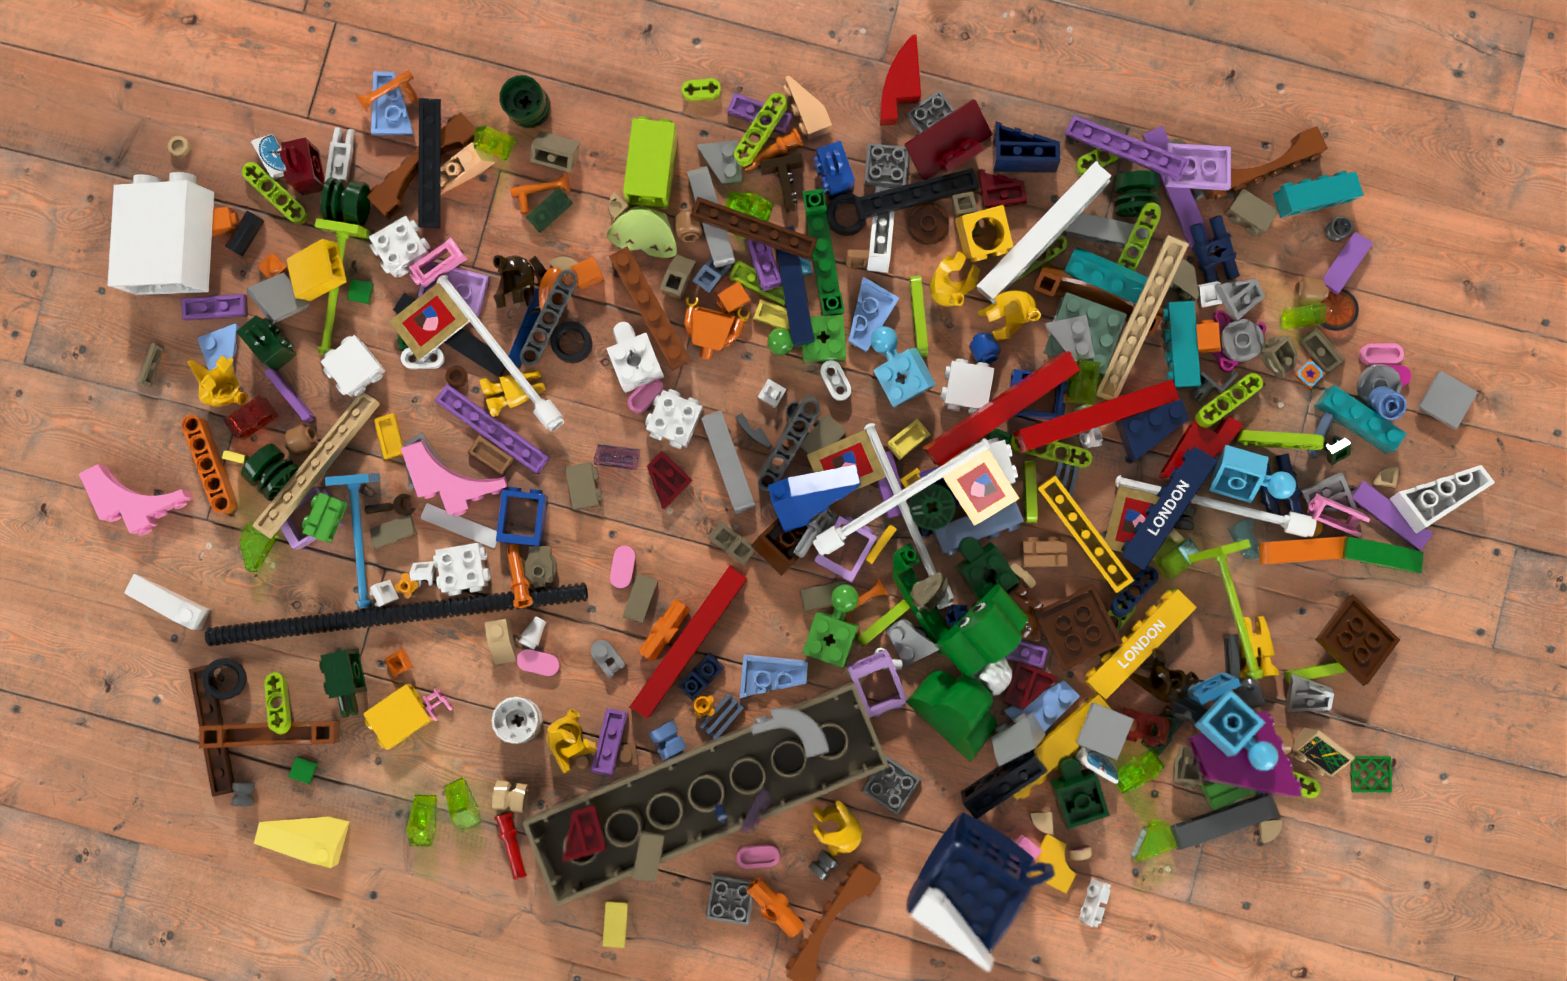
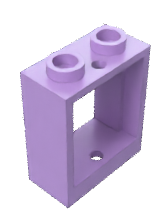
M315 486L296 509L310 502L315 495L318 496L319 492L330 496L331 494L326 488ZM290 516L280 527L292 549L300 550L317 540V538L309 535L302 538ZM342 520L340 521V524H339L338 527H340L341 525H343Z
M847 515L844 518L839 516L834 526L836 528H839L841 524L845 526L854 519ZM863 526V528L855 531L869 539L852 571L843 568L819 553L814 562L852 582L877 538L873 535L875 531L867 526Z
M887 649L847 665L851 679L855 683L869 718L879 717L885 711L901 708L906 703L907 697ZM888 666L898 694L868 705L858 678Z

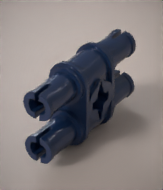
M1222 215L1209 219L1214 235L1211 240L1206 239L1202 223L1189 226L1194 242L1192 250L1195 251L1199 263L1198 268L1203 271L1206 283L1220 282L1215 268L1217 263L1223 264L1227 280L1239 277L1240 274L1235 261L1237 253L1234 252L1230 239L1232 236L1226 231Z
M1289 453L1275 456L1279 472L1283 471L1291 474L1296 481L1295 492L1290 497L1284 499L1287 502L1289 512L1303 514L1299 499L1302 493L1299 491L1296 479L1297 474L1292 470ZM1268 462L1266 475L1271 476L1270 466ZM1261 485L1259 488L1262 497L1261 503L1265 505L1266 511L1281 516L1278 504L1280 499L1273 497L1267 487Z

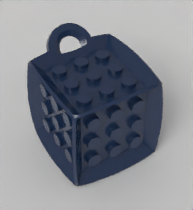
M962 812L942 835L928 857L917 880L914 882L907 898V912L910 915L912 914L929 886L932 889H938L951 902L990 953L1010 928L1034 885L1044 883L1054 877V867L1049 863H1035V859L1028 852L1001 832ZM1042 871L1040 875L1029 877L1031 872Z

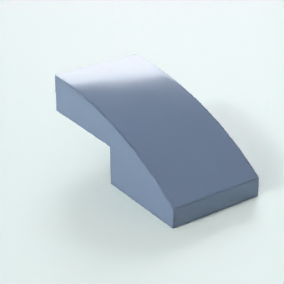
M711 257L708 263L703 265L692 282L710 294L726 276L734 263L715 268Z

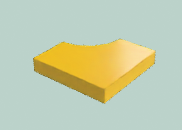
M1046 833L1039 846L1042 852L1036 858L1035 863L1052 864L1055 875L1045 883L1067 894L1076 876V873L1068 867L1065 861L1064 852L1067 844ZM1042 871L1031 872L1030 875L1037 876L1042 874Z

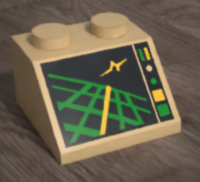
M1305 727L1295 739L1292 751L1295 752L1293 756L1303 763L1306 761L1312 765L1311 769L1322 777L1323 775L1334 776L1355 758L1319 730Z

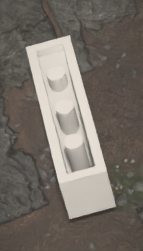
M876 187L875 193L892 188ZM894 212L872 217L868 271L888 273Z
M133 574L124 592L133 599L191 630H202L211 612L210 609L137 574Z
M929 886L914 908L911 916L989 972L994 958L951 902L945 898V895L940 890L932 889Z

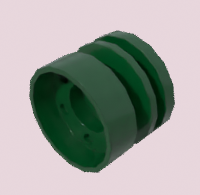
M517 75L508 79L503 84L499 93V102L503 111L518 126L535 128L547 120L551 111V102L547 93L534 78L526 75Z
M1138 170L1116 175L1114 177V192L1122 196L1115 199V205H1118L1115 207V214L1120 217L1138 218L1146 204L1156 203L1160 206L1158 203L1160 196L1154 193L1160 189L1159 173ZM1151 209L1150 211L1145 212H1147L1148 216L1154 215L1155 210Z
M328 178L321 195V214L323 220L345 221V223L363 227L370 213L371 201L366 197L370 194L369 185L358 181H351L348 184L344 179Z
M271 443L260 448L249 458L242 468L241 477L251 486L258 485V492L264 494L268 501H272L299 469V466L293 464V461L289 458L284 459L285 453L275 444Z
M932 483L914 494L910 501V514L913 521L927 530H938L945 527L952 520L955 513V499L952 492L946 486L939 483ZM936 502L938 510L929 512V507L926 504Z

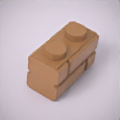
M1026 537V541L1020 543L1022 568L1067 567L1068 565L1066 540L1061 541L1060 537H1047V541H1039V537Z

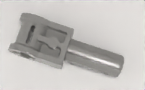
M829 506L827 507L828 510L811 518V522L806 525L808 529L794 550V554L798 557L803 558L816 536L829 529L837 521V514L831 511Z

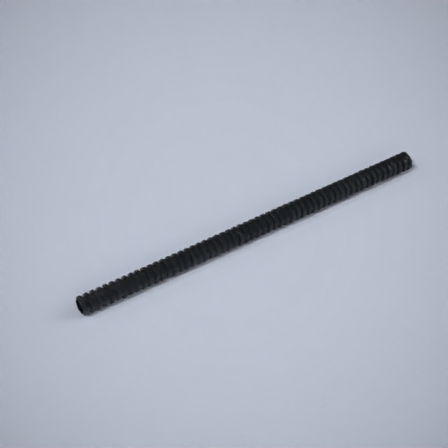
M585 582L581 583V585L575 583L574 586L568 584L567 587L561 585V587L555 586L554 588L549 586L548 589L541 587V590L535 588L534 591L529 589V594L533 598V603L529 606L530 608H533L534 605L540 607V605L547 606V604H550L551 606L554 603L559 605L560 602L567 604V601L573 603L575 600L580 602V600L587 601L588 590ZM508 591L507 594L501 592V595L495 593L494 595L488 594L485 596L483 594L481 597L475 595L474 598L468 596L467 599L461 597V599L454 598V600L449 598L447 601L441 599L440 602L435 600L434 603L432 601L427 603L421 602V604L416 602L414 605L408 603L407 606L401 604L400 607L399 605H394V607L388 606L387 608L383 606L380 609L375 607L374 610L368 608L367 611L365 609L360 611L354 610V612L350 610L347 613L341 611L340 614L339 612H334V614L328 613L327 615L321 614L320 616L318 614L314 616L308 615L307 618L301 616L300 618L294 617V619L287 618V620L283 618L280 621L275 619L274 621L268 620L267 622L261 621L260 623L250 622L247 624L241 623L240 625L234 624L233 626L227 625V627L221 626L220 628L218 626L214 628L208 627L205 631V640L208 646H214V644L218 646L220 644L226 645L227 643L233 644L234 642L240 643L241 641L251 642L254 639L259 641L261 639L267 640V638H280L281 636L283 638L287 636L293 637L294 634L300 636L301 634L307 635V633L314 634V632L318 634L321 631L323 633L327 631L333 632L334 629L340 631L341 629L347 630V628L351 630L354 627L359 629L361 626L367 628V626L373 627L374 625L380 626L381 624L384 626L388 623L393 625L394 622L400 624L401 621L407 623L408 620L409 622H414V620L418 622L421 619L426 621L427 618L433 620L434 617L440 619L441 617L447 618V616L451 618L454 615L459 617L461 614L467 616V613L473 615L475 612L476 614L481 612L484 614L487 611L493 613L494 610L500 612L501 609L507 611L508 608L510 610L516 608L513 605L515 598L514 593Z

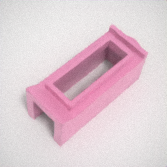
M450 237L441 246L414 265L409 266L413 272L410 276L417 285L421 283L427 288L436 282L439 276L447 274L467 260V258ZM448 251L451 253L452 256L425 275L422 273V269Z
M1316 494L1315 498L1308 505L1307 513L1314 519L1359 538L1362 534L1355 528L1360 519L1365 522L1370 520L1364 513L1319 494ZM1328 504L1349 513L1350 516L1345 523L1321 512L1325 505Z

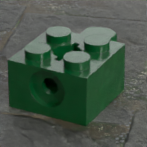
M255 315L236 331L262 364L277 371L297 355L292 350L294 345L287 338L284 339L279 334L281 329L275 323L272 324L266 317L262 319Z
M965 537L960 541L958 545L959 551L965 560L956 565L955 568L978 602L996 584H1000L1007 591L1020 582L996 545L988 543L982 547L979 541L973 537Z
M346 649L320 655L319 667L325 676L324 691L326 695L329 696V699L338 697L340 712L343 718L349 717L350 714L352 716L358 715L359 710L355 693L367 691L359 649Z
M1074 756L1062 757L1058 761L1061 777L1049 782L1061 821L1066 828L1070 830L1110 816L1098 775L1089 768L1082 770L1079 761Z

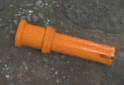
M796 128L792 129L790 134L782 138L778 137L775 143L760 150L754 161L750 165L744 166L746 172L759 166L760 161L772 159L781 153L786 155L789 150L797 146H803V141Z
M510 544L506 547L512 576L510 589L513 591L515 598L513 605L516 608L528 607L533 603V598L529 594L528 588L530 583L525 578L520 546L518 544Z

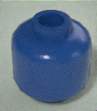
M980 332L973 336V340L969 345V349L976 362L992 364L999 358L998 355L1001 349L993 334Z

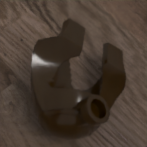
M496 255L493 258V264L498 268V273L501 275L498 290L493 295L496 307H506L504 295L512 291L514 304L524 302L525 299L528 308L535 292V272L527 259L521 256L503 257L502 255Z
M1154 648L1152 653L1155 659L1150 676L1146 678L1132 673L1129 678L1162 702H1178L1184 698L1192 684L1196 685L1199 682V678L1192 671L1186 675L1182 670H1168L1164 666L1166 664L1164 652Z

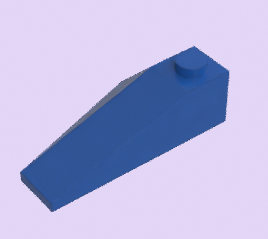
M852 465L786 478L770 484L768 487L772 505L784 531L789 532L810 523L811 518L820 512L823 513L828 510L827 507L836 500L846 497L861 486L857 466Z

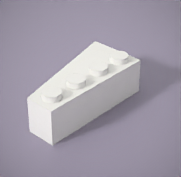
M1479 465L1448 477L1400 491L1392 496L1390 500L1417 534L1495 482L1483 466Z

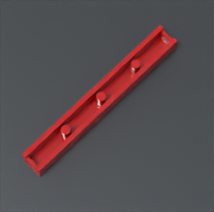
M1061 352L924 446L923 450L927 452L935 465L942 466L1080 371V368L1071 356V352Z
M1173 379L1018 430L1013 434L1014 437L1017 436L1021 448L1019 449L1020 453L1174 402L1179 400V396Z
M731 565L727 568L629 708L634 709L646 719L652 715L747 580L745 576L733 569Z

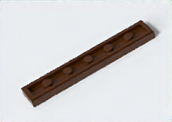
M697 197L690 218L809 261H811L818 239Z
M208 665L189 669L199 726L223 724L219 699L209 695L203 687L202 676ZM213 672L211 677V683L213 687L217 690L215 675ZM228 747L203 748L212 797L233 793L232 785L234 778Z

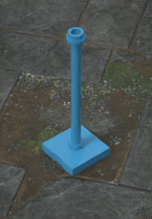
M380 473L325 477V486L347 484V489L350 492L359 600L355 601L357 608L371 607L370 603H372V599H368L358 488H360V483L379 482Z
M1221 672L1190 687L1186 695L1201 705L1210 700H1213L1215 703L1221 695L1241 686L1237 677Z

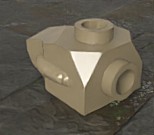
M1289 336L1271 337L1261 349L1260 358L1264 365L1273 371L1278 379H1282L1288 371L1296 367L1297 351Z
M529 546V555L525 558L524 562L526 579L529 583H534V587H547V583H555L557 562L552 555V547Z
M938 572L922 581H918L913 586L910 594L914 599L912 601L913 605L920 611L925 609L930 613L945 597L948 579Z
M1180 746L1179 754L1173 764L1174 782L1183 784V788L1196 789V785H1204L1205 781L1191 747Z

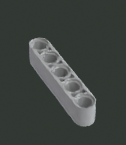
M705 166L688 171L687 174L695 202L697 197L718 204L708 167ZM702 222L715 268L735 263L727 231Z
M1081 213L1061 235L1124 249L1135 224ZM1138 228L1136 235L1140 238H1145L1148 235V231L1145 228ZM1130 247L1127 249L1139 252L1138 248L1136 247Z
M719 410L702 416L703 425L735 514L737 515L756 508L722 411Z

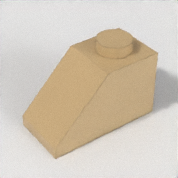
M511 619L484 622L488 646L495 665L517 661Z

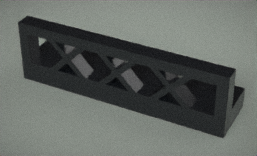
M1034 748L998 766L962 790L963 805L974 818L978 819L1048 772L1047 767L1039 759Z

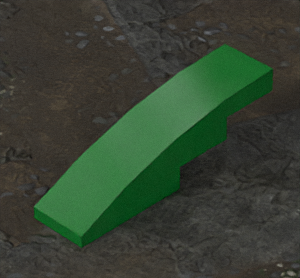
M1345 537L1343 559L1376 565L1381 568L1421 574L1424 552L1370 540Z

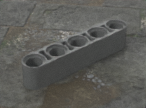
M565 269L558 275L520 353V360L523 364L533 366L539 361L578 282V275L574 270ZM568 273L573 276V284L567 285L563 282L562 277L564 274ZM561 293L564 296V302L561 304L554 302L553 294ZM551 312L555 316L554 322L549 323L545 321L544 313ZM536 331H542L545 334L544 341L535 339L534 334ZM527 350L534 351L536 359H527L525 352Z
M805 395L800 400L760 469L758 485L762 490L769 491L768 485L781 479L819 414V401L814 395ZM807 402H814L816 407L808 411L804 408V405ZM801 420L805 423V426L797 429L793 424L795 421ZM792 439L794 444L791 447H785L783 441ZM780 457L784 462L781 465H775L772 463V460ZM769 475L773 478V481L764 483L761 479Z
M1263 793L1170 826L1168 830L1176 849L1181 850L1272 819L1280 813L1272 794Z

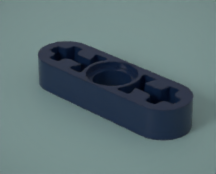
M1150 566L1145 571L1141 569L1134 576V581L1124 587L1111 602V612L1118 617L1126 616L1157 582L1159 578L1157 570ZM1150 574V579L1143 585L1141 583L1145 575ZM1129 587L1138 588L1140 595L1132 596L1129 592ZM1126 598L1128 602L1126 603L1124 608L1120 610L1118 608V605L1121 604L1123 600Z

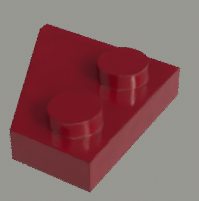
M984 169L978 170L985 210L1001 205L1009 207L1027 204L1024 181L1015 178L1009 179L1001 174L996 176L985 173Z
M662 451L647 465L661 507L666 510L693 480Z
M1018 661L1002 703L1024 710L1057 680V676Z
M595 805L572 811L563 862L607 849Z

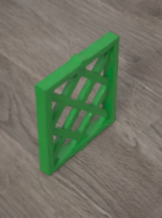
M1354 756V760L1350 763L1351 792L1392 793L1393 773L1391 769V756ZM1358 759H1368V760L1363 764V763L1360 762ZM1374 759L1383 760L1378 764ZM1355 761L1361 766L1356 772L1354 771ZM1370 762L1376 766L1372 771L1366 767ZM1385 762H1387L1388 766L1387 772L1381 767ZM1363 769L1368 773L1365 779L1359 775ZM1378 769L1384 774L1380 779L1374 775ZM1355 777L1361 781L1357 787L1355 786ZM1370 777L1376 781L1372 787L1367 783ZM1386 777H1388L1387 787L1382 783ZM1380 784L1384 789L1375 788ZM1363 785H1365L1368 789H1360V788H1361Z

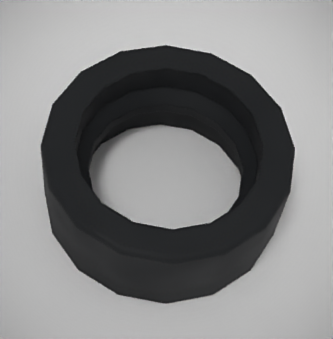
M850 193L840 194L829 204L827 210L828 224L835 233L842 236H853L865 226L866 219L858 220L856 224L850 227L841 226L835 219L837 207L843 203L854 205L853 200L858 197L857 195Z
M572 321L564 322L557 326L551 335L550 341L553 352L566 363L583 361L591 352L593 344L587 329L578 322ZM570 330L579 332L584 339L581 351L573 355L564 353L559 345L562 334Z
M228 658L217 659L211 662L204 670L202 676V683L206 692L212 697L221 700L231 699L239 695L247 681L243 666L237 661ZM222 666L233 668L238 675L237 685L227 692L216 690L211 683L213 672Z

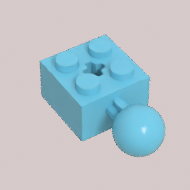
M882 326L872 333L870 341L873 349L878 353L885 354L888 360L873 371L893 407L902 406L936 386L917 348L907 349L899 354L896 350L898 337L892 328Z
M1225 445L1212 472L1209 491L1252 503L1261 485L1267 487L1273 497L1286 499L1295 492L1296 481L1291 474L1283 471L1276 472L1271 476L1266 475L1269 457Z
M1232 691L1224 693L1195 724L1228 757L1236 755L1244 747L1248 751L1249 762L1254 768L1266 771L1272 769L1277 764L1278 752L1276 748L1268 742H1257L1252 737L1265 721ZM1227 720L1231 721V728L1228 727Z

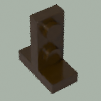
M801 153L760 161L761 175L778 172L786 212L794 211V204L798 203L796 191H791L790 186L791 183H794L792 171L787 170L803 167Z

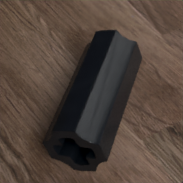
M246 211L225 247L243 257L263 225L264 220Z

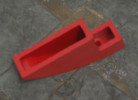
M917 34L912 35L905 42L890 66L882 91L880 126L897 124V104L920 103L921 84Z
M1227 416L1222 419L1214 432L1209 428L1201 427L1197 424L1196 420L1191 422L1158 477L1160 479L1169 478L1175 467L1180 468L1184 461L1181 459L1187 449L1192 450L1194 446L1215 457L1224 449L1225 445H1228L1234 439L1244 424Z

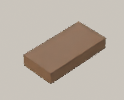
M847 250V268L867 267L869 250Z
M480 435L467 451V453L501 476L505 475L515 460Z

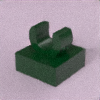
M1334 436V445H1329L1326 441L1324 442L1327 461L1331 465L1350 455L1351 443L1347 438L1340 440L1339 437Z

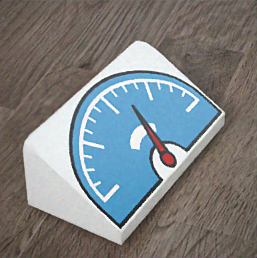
M272 134L252 140L251 143L269 175L275 181L283 177L286 167L281 160V147L275 136Z
M1082 746L1075 756L1076 759L1085 767L1109 781L1118 783L1119 779L1115 762L1099 752Z

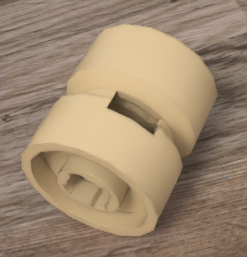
M497 780L492 797V808L505 810L507 807H510L511 811L523 813L528 800L529 785L517 782L511 785L510 781Z

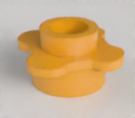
M403 573L399 583L395 584V590L404 594L406 599L411 598L419 587L418 581H411L408 573Z
M709 695L707 697L695 698L694 715L697 718L705 715L711 717L715 714L713 709L714 697Z

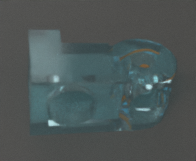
M1245 518L1227 529L1234 542L1249 539L1251 547L1240 550V553L1246 559L1256 560L1259 559L1258 543L1261 542L1257 541L1251 530L1255 526L1253 519Z

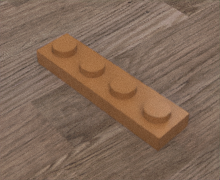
M636 743L621 745L615 768L639 765ZM595 753L569 758L570 770L567 773L562 772L554 755H549L552 777L591 772Z

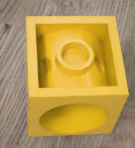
M1004 205L955 218L963 254L966 256V259H971V262L987 259V254L990 253L992 257L1008 253V248L1014 247ZM978 220H986L996 230V239L989 250H983L981 246L973 241L972 231Z

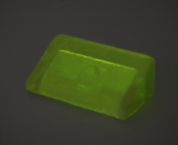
M489 126L476 127L474 149L502 160H507L517 138Z
M1320 303L1282 310L1279 315L1282 330L1325 323L1326 304Z

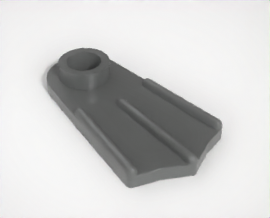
M1244 679L1240 683L1238 697L1249 708L1266 706L1260 684L1254 679Z
M1184 696L1178 702H1170L1173 716L1192 724H1196L1208 711V709L1187 696Z

